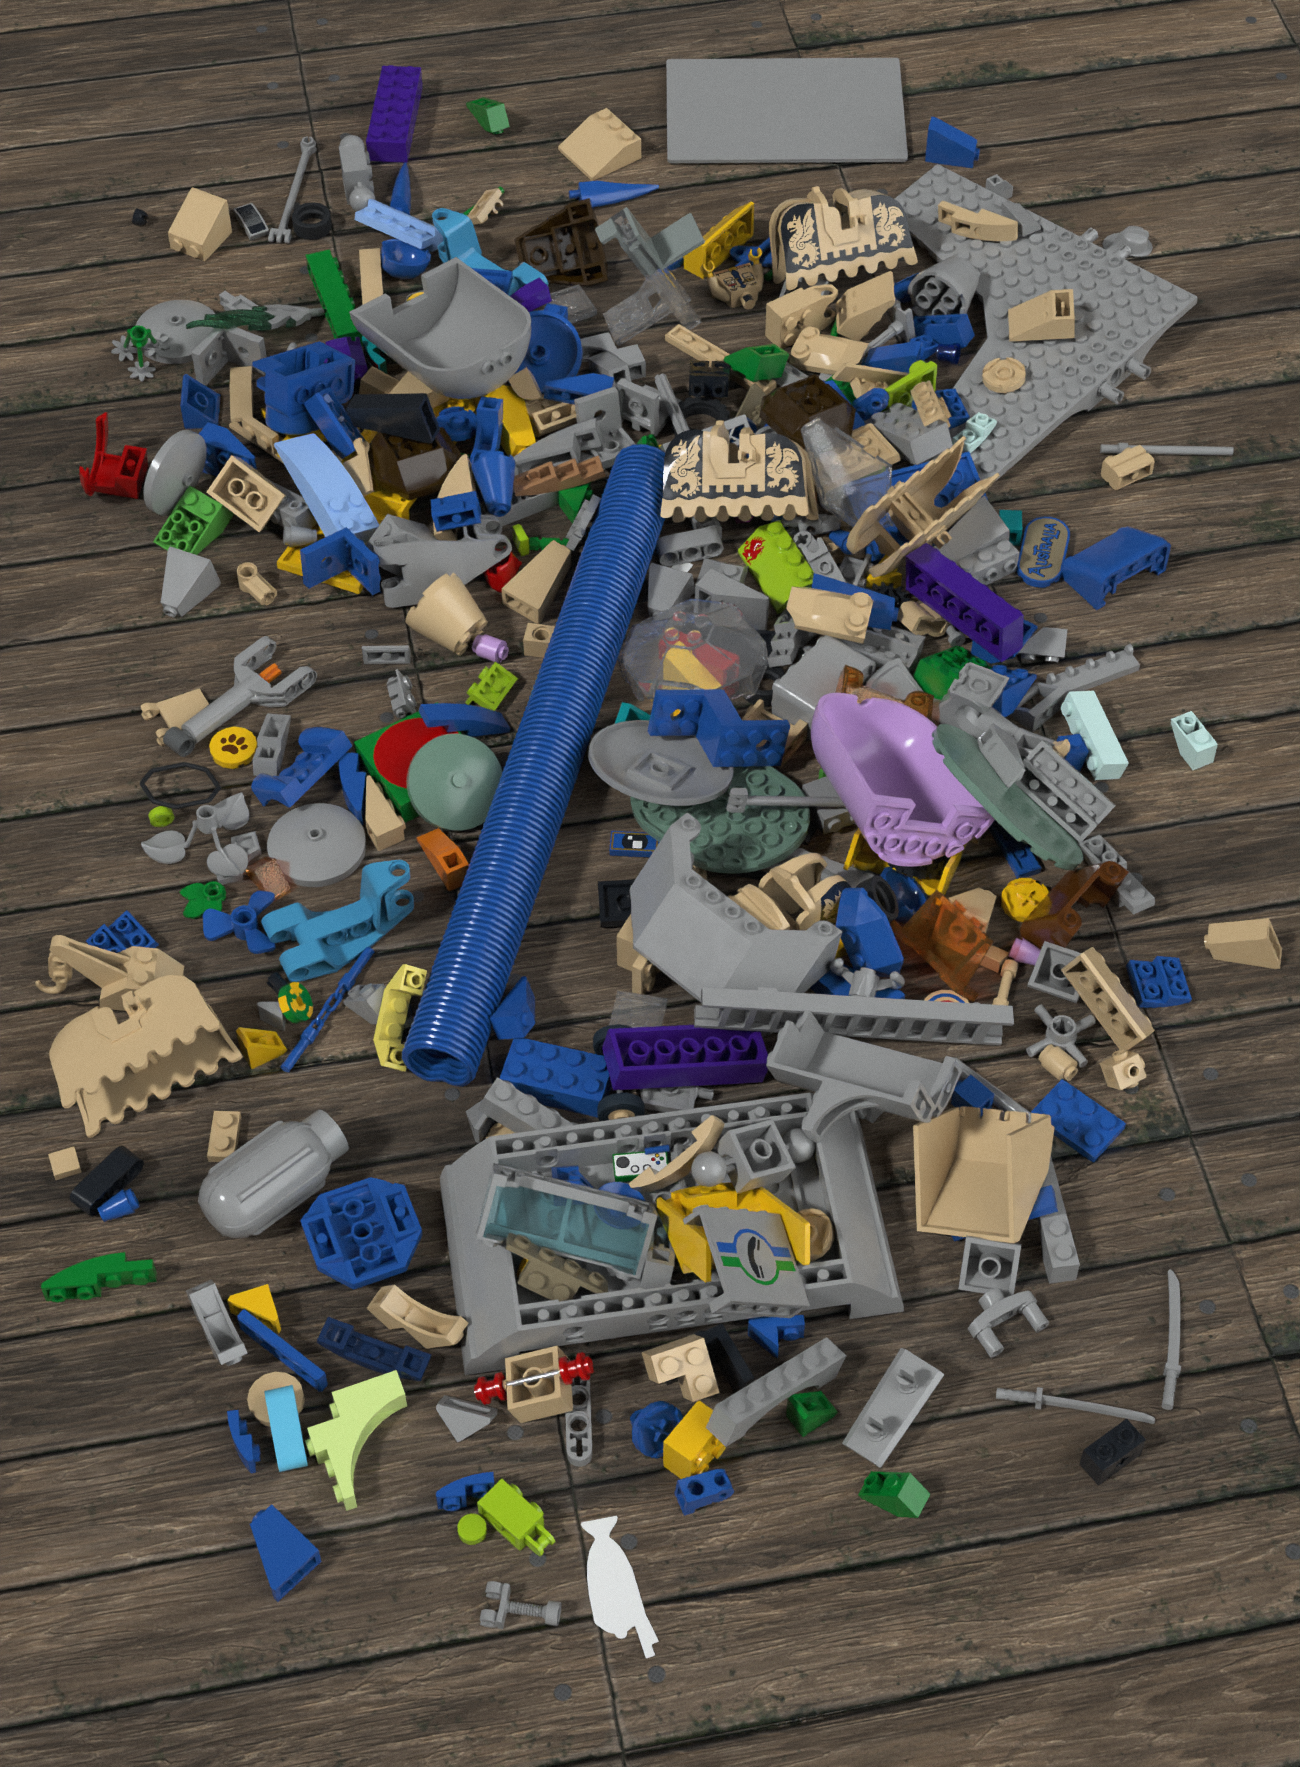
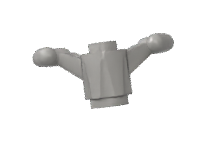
M841 958L832 960L829 965L835 975L844 977L851 985L849 996L875 997L877 991L887 988L897 990L905 984L903 976L896 971L890 974L889 979L879 980V977L875 975L876 971L870 968L862 967L860 971L850 972L848 968L843 966L844 961Z

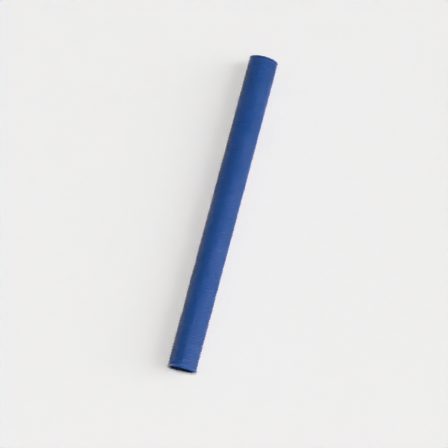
M646 444L631 445L623 448L614 461L576 571L572 577L567 596L561 607L554 632L539 669V674L533 685V690L529 696V701L527 702L489 812L485 818L471 863L449 918L443 941L438 949V954H436L432 971L429 974L423 996L418 1004L416 1016L411 1024L407 1041L402 1049V1060L406 1067L423 1080L430 1082L443 1081L453 1086H465L476 1078V1072L478 1071V1066L480 1065L491 1028L493 1027L489 1018L502 1001L510 972L525 934L539 887L543 881V876L545 875L551 852L553 851L568 802L570 801L574 784L578 778L589 740L591 739L607 687L609 686L623 640L625 639L665 518L661 517L665 452L657 447Z

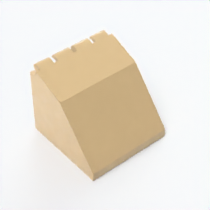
M961 1106L960 1110L959 1107H953L942 1112L938 1117H931V1122L929 1123L919 1122L913 1125L917 1231L966 1237L967 1235L1014 1244L1020 1241L1049 1169L1055 1128L1051 1125V1116L1048 1114L1031 1113V1123H1028L1029 1115L1027 1112L1006 1111L1004 1113L1003 1110L983 1108V1117L980 1119V1108Z

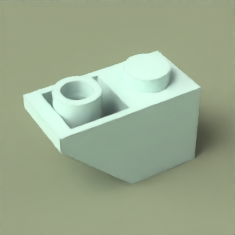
M1190 711L1172 718L1171 725L1179 753L1190 768L1196 770L1213 763L1218 744L1195 714Z

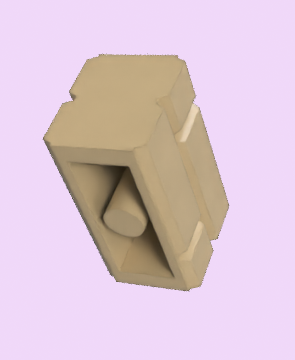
M1141 445L1133 448L1128 447L1118 455H1110L1105 458L1102 463L1101 477L1106 482H1109V485L1116 491L1151 475L1155 461L1149 453H1146V450Z

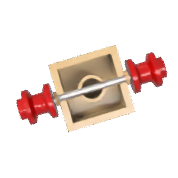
M558 1346L505 1358L506 1378L502 1372L495 1373L494 1380L490 1381L485 1376L479 1377L477 1384L474 1385V1393L477 1400H481L484 1405L491 1404L492 1397L498 1396L501 1401L507 1400L508 1411L520 1423L573 1411V1378L580 1376L583 1381L589 1380L591 1373L594 1372L593 1362L589 1356L586 1357L584 1352L577 1353L576 1360L570 1361Z

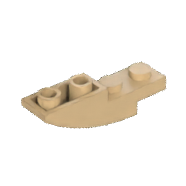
M943 200L938 205L939 222L950 225L954 234L986 241H1013L1018 238V222L985 209L975 213Z

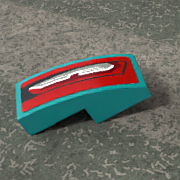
M362 336L363 353L368 367L371 368L373 366L387 374L386 360L380 356L379 348Z

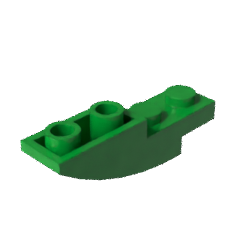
M125 1252L113 1253L72 1265L41 1283V1289L46 1301L59 1303L68 1299L90 1300L93 1297H101L102 1287L117 1288L128 1284L141 1286L157 1282V1272L153 1259L128 1261Z

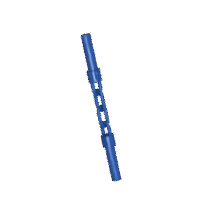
M366 947L349 972L345 973L341 978L335 993L331 994L316 1019L303 1031L299 1042L281 1065V1069L284 1072H290L308 1045H311L324 1026V1022L342 1001L346 991L348 992L356 982L355 979L374 954L372 948ZM335 997L337 1001L331 1008L329 1003ZM326 1011L327 1013L325 1014V1016L323 1017V1019H320L321 1016H322V1015L324 1014V1012ZM315 1023H316V1025L318 1026L317 1029H314V1028H313V1025H314Z

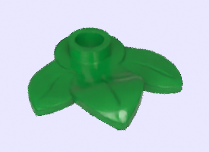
M216 881L208 882L205 885L194 883L180 890V894L189 900L183 912L184 917L191 919L203 916L207 909L222 911V902L226 898L225 887Z

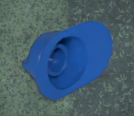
M920 272L894 283L895 301L898 300L901 303L911 301L908 287L910 282Z

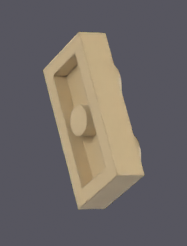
M214 1111L207 1153L208 1162H220L237 1150L241 1124V1113L239 1111Z

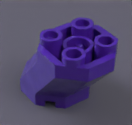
M342 337L325 342L326 345L355 359L354 386H360L361 379L368 372L360 338L355 337V341H352L351 337Z

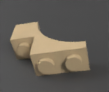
M396 1285L381 1287L367 1307L388 1329L404 1328L426 1349L457 1344L463 1338V1331L468 1325V1322L462 1316H451L432 1310L408 1296Z

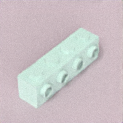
M1069 692L1060 707L1061 712L1065 716L1071 733L1073 735L1080 734L1089 751L1085 761L1094 780L1120 779L1129 763L1095 692Z

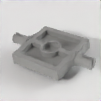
M594 494L590 501L585 499L565 537L569 539L566 547L574 551L578 542L586 534V527L589 521L594 518L596 508L601 500L600 497Z
M698 1086L640 1089L645 1109L660 1112L694 1109V1102L697 1097L712 1100L714 1089Z

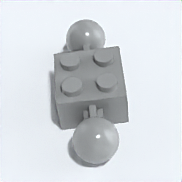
M347 135L339 144L342 179L347 205H350L357 212L368 207L369 199L375 200L372 167L368 151L365 152V145L362 139L356 135Z
M773 1119L728 1130L715 1144L719 1154L707 1151L699 1154L694 1159L691 1166L692 1176L698 1184L704 1187H714L724 1180L726 1173H728L737 1194L782 1182L796 1168L794 1163H803L812 1157L815 1151V1142L809 1140L800 1128L789 1130L782 1138Z

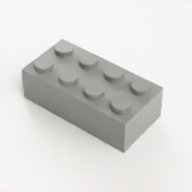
M901 403L893 404L888 410L875 413L870 419L864 421L866 424L872 423L899 453L901 459L914 465H918L953 446L947 422L938 419L924 427L918 410Z

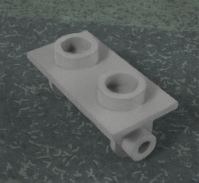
M396 669L397 677L388 679L387 688L390 698L393 699L391 700L393 714L397 718H404L409 712L411 714L416 713L415 706H417V702L410 690L413 686L407 675L403 676Z

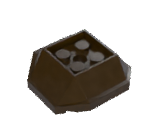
M814 374L778 388L772 394L762 397L759 417L777 434L788 437L803 449L808 450V453L818 456L850 443L856 409L829 384H825Z
M439 427L440 430L433 443H424L377 432L369 444L368 457L371 475L377 485L389 492L400 494V497L409 501L440 491L449 472L461 457V453L444 427Z

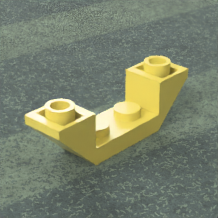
M403 964L384 989L373 1039L380 1065L383 1067L406 1072V1065L402 1060L404 1044H401L411 995L422 996L427 970Z

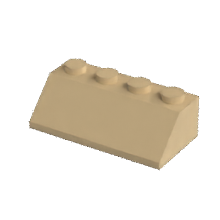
M1094 947L1086 950L1061 969L1119 1050H1129L1155 1031L1151 1026L1149 1018L1142 1014L1136 1006L1135 999L1125 991L1120 984L1118 976L1111 972L1105 964L1103 956Z

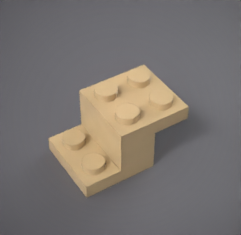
M630 914L616 936L617 965L632 971V995L642 999L646 991H651L657 973H662V971L633 949V927Z

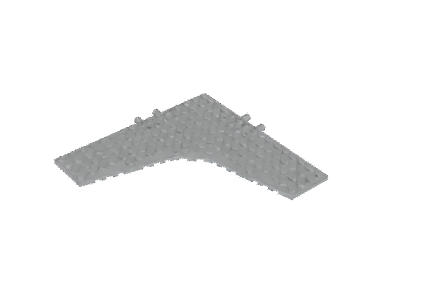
M939 164L935 165L895 198L906 212L911 237L913 236L917 240L920 247H925L928 250V254L938 263L948 257H952L954 254H959L980 272L975 293L983 303L987 340L953 387V389H956L970 418L980 412L997 420L996 426L987 438L970 453L980 480L994 476L996 473H999L1000 478L1071 415L1081 410L1089 412L1103 398L1119 404L1123 399L1124 392L1116 387L1132 373L1143 380L1149 377L1151 367L1143 364L1145 356L1162 334L1197 304V296L1125 260L1131 255V249L1128 246L1125 247V244H1122L1115 252L1111 253L1092 243L1098 238V233L1095 229L1089 228L1084 234L1078 236L1027 209L1025 210L1041 226V229L1024 237L1018 232L1017 240L986 241L952 233L951 226L939 222L938 205L942 200L975 213L985 209L1003 216L1002 202H1013ZM1073 289L1075 338L1009 341L1008 309L1050 290ZM1006 357L1019 360L1024 365L1026 372L1025 383L1013 392L997 393L989 390L983 383V368L993 359L1000 358V360H1006ZM966 423L949 430L951 441L954 436L965 429ZM941 453L931 457L930 459L922 463L929 462L933 459H937Z

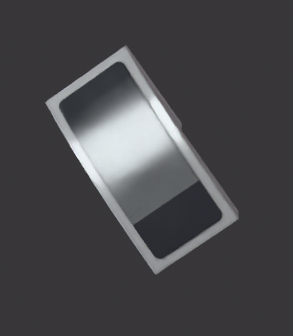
M253 203L233 209L241 228H244L250 241L269 234L265 221Z

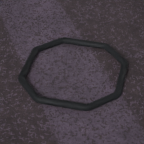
M187 762L152 768L140 781V786L151 803L172 809L209 803L221 790L220 784L207 767ZM188 767L206 772L216 788L208 798L176 805L156 800L145 785V782L153 773Z

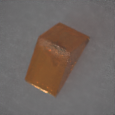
M264 857L249 865L245 871L260 891L274 893V901L292 892L275 858Z

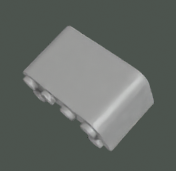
M828 635L821 636L811 650L805 651L802 658L796 664H792L782 678L776 679L773 683L772 714L783 720H788L793 725L799 719L807 722V739L811 740L812 717L819 699L829 693L854 694L858 692L861 694L865 689L867 681L875 673L876 662L834 637Z

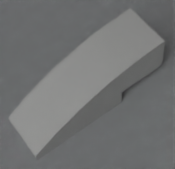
M267 713L257 737L258 747L252 759L253 776L261 773L278 776L287 744L291 715Z

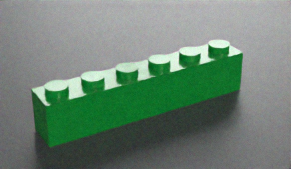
M330 249L306 254L307 270L320 304L324 309V314L334 339L351 337V340L355 341V337H359L362 346L363 335L358 332L350 316V311L355 309L354 300L352 297H349L350 293L347 283L343 284L344 276L342 270L338 271L337 258L332 256Z

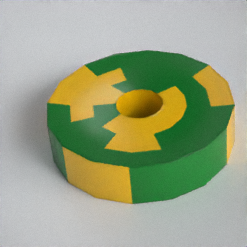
M292 982L281 987L278 1001L286 1019L296 1024L310 1019L313 1013V1003L307 989L299 982Z

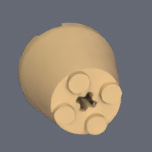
M454 572L451 576L446 573L433 582L422 593L424 596L419 600L418 607H411L405 620L406 624L414 631L449 649L458 656L467 650L468 643L472 640L474 641L478 635L484 634L482 629L488 623L462 580Z

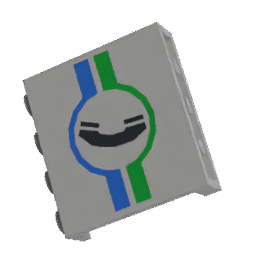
M701 1205L692 1210L693 1213L683 1219L684 1225L703 1226L724 1291L722 1295L709 1302L712 1314L792 1318L810 1306L780 1214L768 1213L765 1210L755 1212L748 1211V1209L734 1210L728 1207L713 1208L708 1205Z

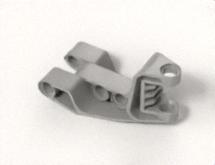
M481 515V523L463 527L464 538L458 541L427 540L410 532L398 533L374 540L373 548L379 557V565L398 564V566L401 565L402 575L391 577L381 582L385 605L390 608L416 605L424 596L422 593L444 574L447 573L451 576L454 572L465 585L511 553L512 546L509 539L501 534L502 525L500 520L494 515ZM490 522L497 523V527L493 531L485 529L486 525ZM498 542L507 543L506 548L502 551L495 550V545Z

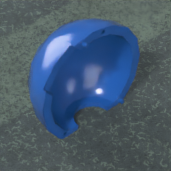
M389 239L382 242L381 265L383 270L394 278L401 280L413 279L422 274L430 263L431 254L429 250L419 249L399 239Z
M885 867L880 876L891 886L899 908L898 917L893 921L907 924L920 922L928 917L932 911L931 903L924 890L915 881V878L900 874L891 867Z

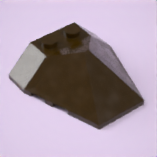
M590 198L567 204L556 214H552L539 225H535L515 238L519 261L525 262L541 272L548 280V283L590 286L609 281L605 250L595 231L599 224Z

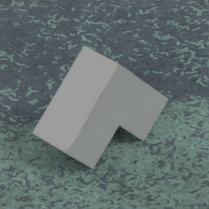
M997 174L986 179V189L1005 199L1012 197L1013 186L1008 181L1001 179Z

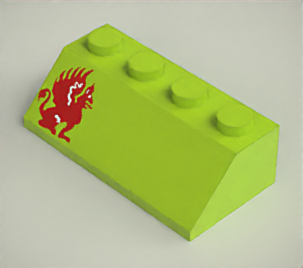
M780 520L758 527L738 549V554L745 565L749 566V571L764 594L769 597V602L777 614L782 613L787 608L792 586L812 587L814 572Z

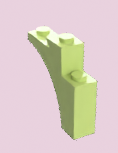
M397 1370L332 1392L334 1403L329 1404L333 1419L307 1428L310 1439L305 1440L309 1456L315 1455L318 1465L325 1463L329 1478L335 1476L337 1485L333 1486L337 1502L343 1501L346 1511L357 1508L353 1487L354 1471L358 1455L364 1443L383 1420L398 1410L407 1407L405 1392Z

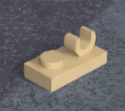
M499 188L486 190L467 215L473 225L483 224L488 219L489 213L491 215L497 214L498 211L495 209V205L503 207L504 204L499 199L502 195Z

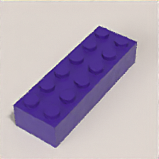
M382 66L366 139L370 161L408 163L423 89L421 67Z
M928 543L923 544L906 555L907 591L1001 662L1023 648L1024 615L1019 609L1011 606L1004 598L996 595L985 584L980 583L970 573L965 572L954 561L949 560L938 549L933 548Z
M694 1025L608 1029L602 1047L613 1090L763 1082L768 1070L766 1066L768 1054L760 1031L695 1028Z

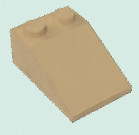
M232 455L206 492L258 532L263 530L286 496L255 468L240 457Z

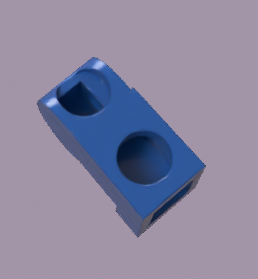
M715 1469L678 1480L674 1494L685 1516L694 1513L697 1508L712 1504V1502L726 1500L733 1495L734 1489L724 1469Z

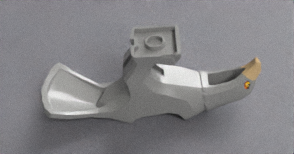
M900 658L888 661L883 667H880L872 674L863 691L861 702L872 697L895 701L921 713L937 727L940 724H949L967 732L976 739L994 723L1015 739L1022 761L1042 740L1046 741L1063 758L1070 751L1068 739L1057 742L1051 738L1019 728L994 709L992 706L1000 697L1009 681V677L971 662L966 663L961 669L959 679H954L948 689V693L943 696L942 700L928 697L911 676Z

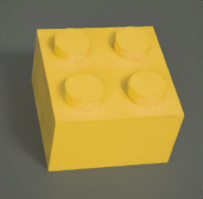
M700 1400L694 1404L663 1441V1466L680 1479L707 1472L709 1469L708 1464L714 1457L718 1459L726 1448L706 1428L713 1410Z

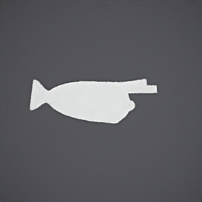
M612 1516L582 1522V1528L595 1538L587 1561L588 1591L595 1624L604 1631L615 1634L620 1639L625 1638L627 1631L635 1626L646 1659L655 1656L652 1644L659 1642L645 1614L632 1567L620 1546L609 1537L618 1517Z

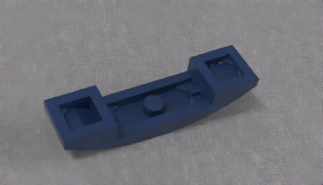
M331 1317L327 1318L317 1339V1343L355 1364L383 1374L397 1370L399 1378L413 1381L422 1380L432 1356L407 1345L402 1349L354 1331V1326Z

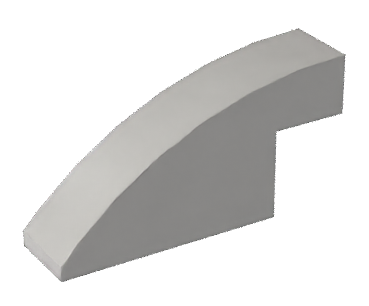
M596 418L557 431L514 456L516 463L515 476L552 461L554 466L574 458L577 463H580L581 451L602 446L603 436Z

